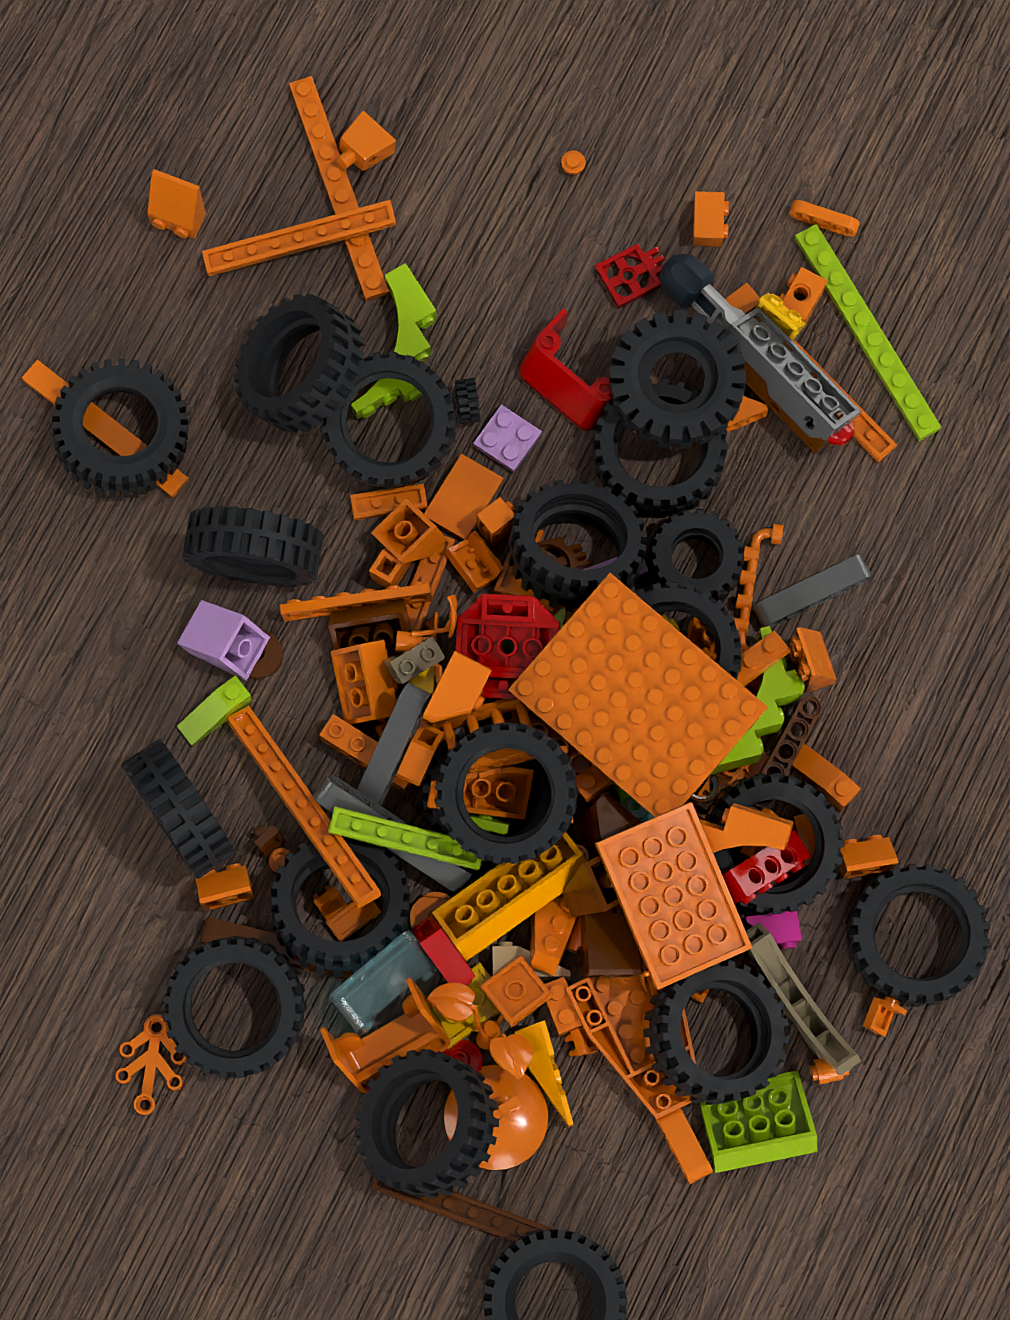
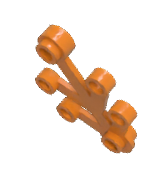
M159 1014L148 1017L144 1023V1031L130 1042L123 1043L119 1049L120 1054L124 1058H132L136 1053V1049L149 1040L148 1051L127 1067L118 1069L115 1075L119 1083L127 1084L135 1073L146 1066L142 1093L134 1101V1108L141 1115H150L156 1107L155 1100L152 1098L156 1067L167 1080V1086L171 1090L177 1091L183 1086V1079L173 1072L159 1053L160 1041L171 1053V1060L175 1064H184L187 1057L183 1054L184 1057L181 1061H175L174 1055L177 1053L175 1050L177 1045L172 1038H168L166 1033L169 1030L167 1021H163V1016ZM160 1023L162 1025L160 1032L153 1031L154 1024ZM125 1046L132 1047L131 1054L125 1055L123 1053ZM123 1071L128 1073V1078L125 1081L119 1079V1075ZM173 1078L180 1080L177 1087H172L170 1084ZM145 1100L150 1102V1107L147 1110L141 1108V1103Z

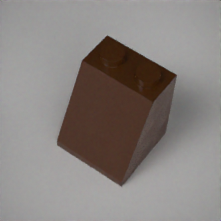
M600 855L581 864L562 892L572 917L605 912L620 904Z
M613 909V913L599 912L581 915L582 978L635 977L641 975L640 951L622 909Z

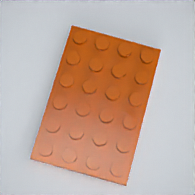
M692 802L595 843L656 990L752 948Z

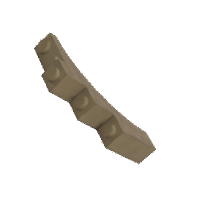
M760 922L748 929L746 933L752 948L746 952L756 971L765 977L763 982L768 987L773 986L777 991L775 996L778 1002H783L785 1015L798 1027L808 1048L819 1059H823L839 1076L851 1070L853 1066L861 1062L858 1054L836 1031L810 997L783 956L771 933Z

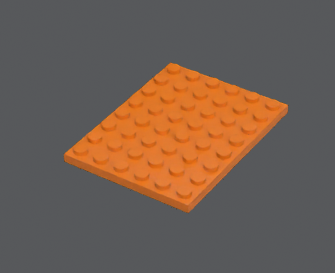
M611 573L607 575L508 689L654 817L684 805L768 709V706Z

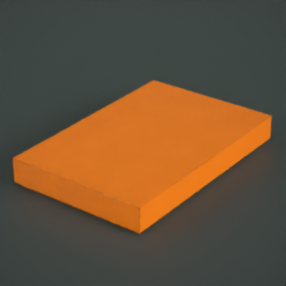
M461 454L424 515L435 525L464 541L477 525V514L490 504L504 478Z

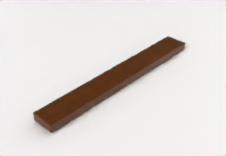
M374 1178L370 1188L511 1242H516L521 1237L536 1231L553 1229L457 1192L448 1196L439 1193L438 1198L418 1197L387 1186L385 1182L379 1181Z

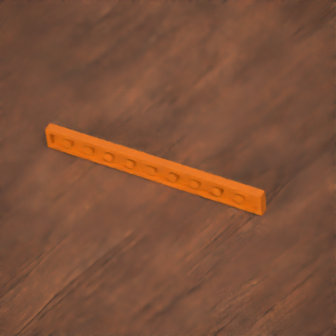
M312 76L289 83L335 215L358 209L359 206L346 170L337 162V157L340 156ZM369 234L345 239L344 241L365 300L369 301L389 294Z
M775 630L741 655L742 665L737 681L743 686H746L790 653V648ZM594 764L576 777L579 793L587 803L615 783Z
M247 706L228 716L227 721L358 909L380 897L381 892L342 836L328 833L330 819L252 709Z

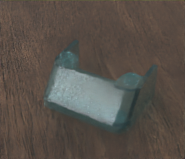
M407 930L330 994L329 1000L352 1030L360 1036L362 1031L366 1033L376 1024L374 1019L381 1010L409 988L406 979L411 978L413 982H418L422 979L423 982H426L436 973L437 967L410 930Z

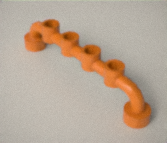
M773 524V528H763L757 531L752 537L750 547L745 546L743 555L744 561H747V569L742 570L739 585H744L743 594L737 595L735 609H740V616L734 619L739 627L741 648L745 651L751 648L747 645L746 638L760 543L765 538H771L770 543L780 545L783 525Z

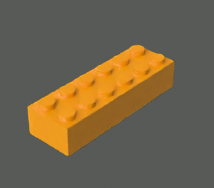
M565 832L562 838L546 852L531 860L528 859L520 863H502L497 865L432 913L458 951L468 961L559 896L581 864L587 860Z

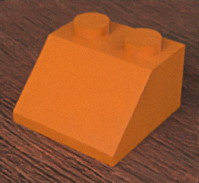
M407 498L371 532L402 564L430 557L447 540L437 526Z
M882 835L869 836L867 841L857 842V839L845 840L844 847L840 849V856L843 857L842 864L839 865L842 880L889 872L898 864L890 838H882Z
M240 863L226 866L225 871L216 873V870H211L201 878L196 879L200 904L205 912L255 899L246 865L241 866Z

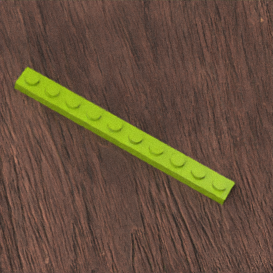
M817 224L796 234V242L815 273L827 280L826 291L918 441L939 431L941 425Z

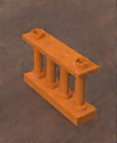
M506 698L484 704L479 712L474 711L471 715L432 723L434 728L445 732L444 737L449 751L457 745L453 731L454 728L468 725L469 731L472 733L474 730L479 729L477 721L492 717L494 724L504 723L502 714L517 710L521 724H527L533 728L527 706L519 699ZM503 748L488 752L480 757L472 765L468 774L513 766L535 758L520 750Z

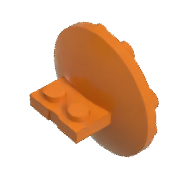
M500 1065L483 1066L480 1073L485 1077L483 1083L490 1085L493 1090V1094L489 1095L490 1099L497 1101L498 1110L493 1111V1115L499 1119V1127L493 1128L492 1136L497 1137L495 1145L490 1144L487 1153L491 1156L488 1162L482 1161L479 1168L487 1170L510 1169L528 1160L542 1144L548 1126L547 1104L538 1085L525 1073L522 1079L519 1080L506 1072ZM453 1089L448 1096L444 1110V1125L449 1141H451L458 1119V1106Z

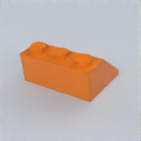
M380 640L330 651L344 721L348 724H355L390 717L397 699L393 677L384 663V660L388 659L385 641Z

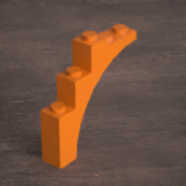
M736 803L730 809L726 808L721 823L725 824V827L699 819L713 853L738 846H766L784 850L787 847L794 824L793 821Z

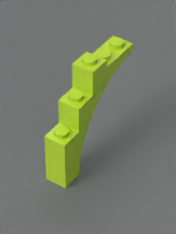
M405 263L385 275V281L398 314L399 329L394 352L405 356L407 354L421 362H425L431 355V346L423 336L420 328L426 329L435 322V319H437L436 309ZM394 378L379 379L366 394L351 404L352 412L357 420L361 417L367 418L374 414L376 408L383 404L385 406L392 404L399 395L405 403L409 400L415 401L419 399L422 393L412 384Z
M770 626L760 628L756 636L757 642L772 632ZM784 657L764 671L760 677L756 697L768 706V709L710 775L757 763L764 752L763 743L757 737L779 732L784 722L783 711L778 706L800 700L805 690L804 682L801 677H798L795 669L787 671Z

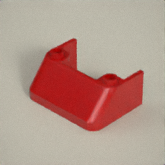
M563 308L537 336L520 364L519 374L526 384L578 428L590 431L596 427L598 418L602 417L603 408L606 404L609 403L611 405L613 402V397H610L609 391L610 378H599L589 386L554 357L561 346L558 333L567 324V310Z

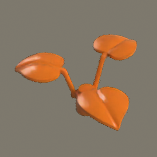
M456 595L447 597L451 608L449 621L444 628H439L438 612H434L433 617L425 623L428 630L419 632L397 631L395 651H408L429 638L423 637L424 635L434 637L436 642L438 633L449 632V638H452L457 621ZM439 663L433 665L435 690L443 675L442 666Z
M461 983L443 984L429 994L427 1001L441 1015L451 1021H465L471 1016L473 1011L475 1020L474 1030L478 1032L476 1036L477 1045L482 1049H489L493 1059L506 1072L519 1080L522 1079L532 1060L533 1049L529 1041L520 1035L511 1034L508 1037L504 1033L500 1035L501 1030L499 1026L504 1019L502 1015L499 1016L496 1022L489 1020L480 1025L477 1006L472 1004L475 999V993L468 986Z

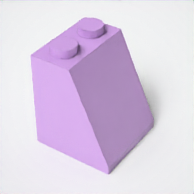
M201 600L177 644L191 655L247 681L270 637L244 615Z

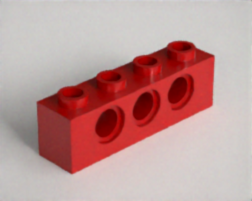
M793 830L787 847L784 850L766 847L722 876L734 904L742 901L745 905L757 897L755 894L757 890L761 895L772 888L771 881L774 880L778 884L789 877L787 871L790 870L793 874L805 866L803 861L811 855L796 831Z

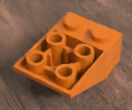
M801 627L796 628L792 641L789 644L790 653L788 657L791 664L795 663L797 675L804 682L805 693L834 685L836 676L821 632Z

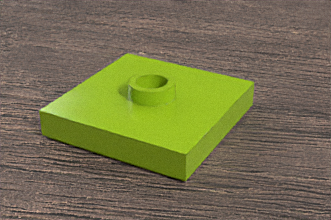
M469 813L473 821L483 830L504 835L510 830L511 821L495 818L491 815Z

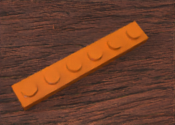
M413 582L410 586L405 587L391 585L387 586L384 590L364 589L356 594L342 592L336 594L335 597L315 596L307 601L293 599L287 601L286 604H280V611L284 621L287 622L329 616L332 611L402 599L405 600V604L433 601V596L429 583Z

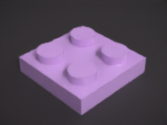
M501 405L477 437L473 446L514 473L540 438L542 431Z

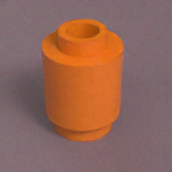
M819 1058L813 1059V1065L809 1066L812 1081L817 1080L819 1085L842 1080L844 1076L849 1075V1071L839 1076L823 1059Z

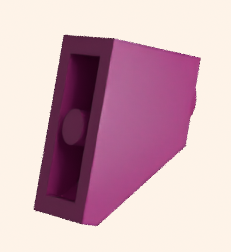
M782 911L781 914L769 913L749 916L744 920V924L748 929L760 922L771 933L778 947L781 946V950L794 949L796 944H799L802 940L797 911Z

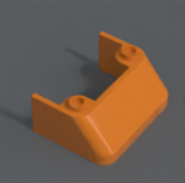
M454 651L423 714V718L433 723L471 715L474 711L479 712L483 703L489 698L481 696L492 670Z
M411 978L406 979L412 994L402 1003L405 1014L361 1039L356 1033L347 1032L334 1039L325 1027L320 1029L333 1062L362 1093H368L371 1087L367 1083L371 1078L377 1079L380 1076L378 1069L383 1065L390 1067L393 1064L391 1059L397 1055L407 1058V1051L415 1050L422 1053V1049H430L436 1053L438 1051L442 1053L450 1045L447 1032L432 1006Z

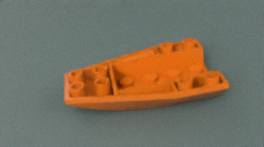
M640 953L641 971H648ZM650 975L644 977L648 990L647 993L644 991L639 976L587 977L566 987L565 990L587 1036L655 1119H659L692 1103L690 1095L680 1097L675 1094L676 1086H666L661 1081L665 1076L661 1071H654L651 1066L656 1063L653 1054L647 1055L645 1049L650 1046L649 1037H644L643 1029L649 1028L650 1021L644 1019L645 1013L654 1007L653 1004L649 1003L652 996L661 992L660 989H655ZM683 1009L681 1017L682 1040L688 1055L696 1064L685 1009Z

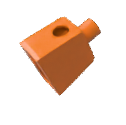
M362 111L340 139L339 149L342 154L337 157V162L343 169H347L354 163L358 168L365 171L395 152L396 140L365 111Z

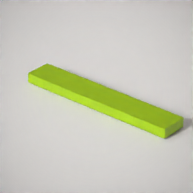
M334 807L328 833L474 870L480 869L482 860L476 858L475 854L461 849V845L455 839L452 840L449 835Z

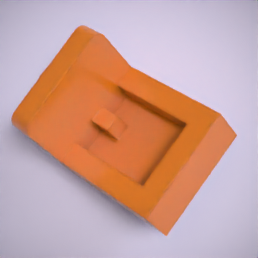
M885 996L883 1000L874 997L863 1026L877 1035L886 1037L894 1013L906 1015L907 1010L899 1006L900 1001Z

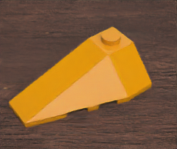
M545 1020L516 1031L514 1034L527 1039L533 1049V1057L527 1067L567 1127H572L574 1125L565 1091L561 1086V1076L554 1061V1051Z

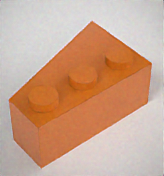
M562 893L533 913L530 918V967L553 976L556 974L578 917H572Z

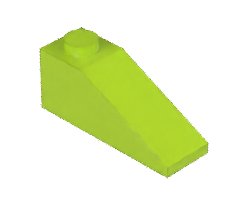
M235 675L207 697L177 727L191 746H194L225 723L228 716L252 703V697Z

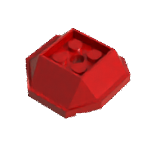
M482 594L457 618L456 637L457 652L492 670L482 690L481 697L518 699L508 689L560 631L561 623L535 596ZM506 639L512 640L515 645L514 651L510 654L505 653L502 648L503 642Z

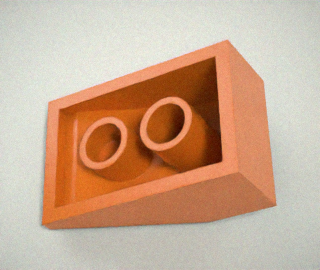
M153 169L148 203V217L151 224L161 230H165V228L172 230L181 238L190 237L195 239L206 215L200 187Z

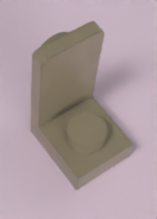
M429 637L398 657H389L384 660V663L394 681L404 684L442 661L445 656L434 637Z

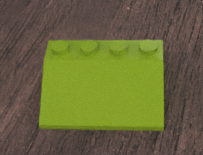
M798 1070L778 1074L776 1077L767 1079L770 1084L765 1089L757 1090L753 1096L724 1104L706 1105V1101L699 1103L715 1173L817 1152V1134Z

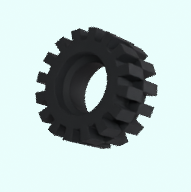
M475 378L455 380L460 423L481 422Z

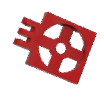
M637 243L595 265V270L618 309L661 287V282L657 276L660 275L663 265H658L663 263L665 258L663 255L653 258L661 252L659 247L643 253ZM624 258H633L641 263L633 267L628 265ZM615 262L619 269V274L608 279V269ZM648 271V285L641 288L637 281L638 276ZM631 272L633 274L632 279L626 280L623 276L624 273ZM622 284L628 285L632 294L622 296L617 294L614 288Z

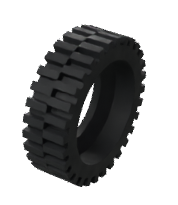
M118 358V365L112 366L111 359L104 360L103 368H100L98 362L91 364V372L88 373L84 367L79 370V379L73 375L68 380L69 388L65 385L60 390L61 398H56L55 409H53L52 414L54 447L57 450L59 462L63 461V469L66 473L71 471L72 479L76 483L82 479L83 488L89 490L94 485L96 494L102 495L103 490L107 489L109 497L116 498V491H123V498H129L130 490H135L136 495L140 496L144 494V487L147 486L151 492L156 489V481L163 485L167 481V473L169 472L173 475L177 470V464H181L183 453H186L188 412H186L185 401L181 400V392L178 388L174 390V382L170 378L164 382V373L158 369L155 374H152L151 365L146 363L144 368L140 369L139 361L133 359L131 366H126L125 358ZM124 392L141 396L149 401L158 419L157 431L150 444L138 453L128 456H113L95 448L84 433L83 417L89 404L96 398L110 393Z
M549 1229L527 1234L516 1242L514 1241L500 1254L487 1277L484 1290L485 1320H519L516 1312L515 1297L522 1278L537 1265L552 1261L570 1264L579 1269L588 1279L594 1294V1309L590 1320H626L628 1299L626 1297V1286L619 1268L612 1257L599 1244L579 1233L569 1230Z

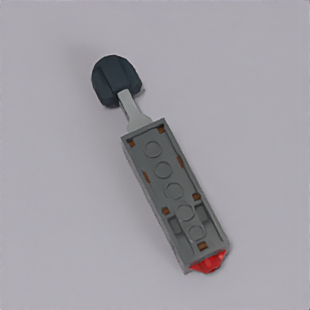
M674 255L663 264L660 272V282L668 296L681 309H688L693 306L698 313L707 316L706 321L712 324L715 320L724 327V334L726 336L730 334L738 343L737 351H742L745 361L746 384L786 423L808 448L816 454L829 444L843 446L854 436L853 421L861 413V410L760 307L745 314L742 310L731 306L712 287L715 283L714 274L694 255Z

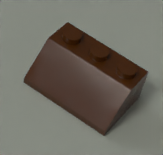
M404 599L332 611L328 624L335 650L384 640L388 658L391 656L398 657L404 653L395 651L397 631L411 632L410 620Z

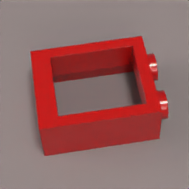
M430 915L411 929L422 948L448 983L456 982L466 986L471 984L472 979L476 977L433 915Z

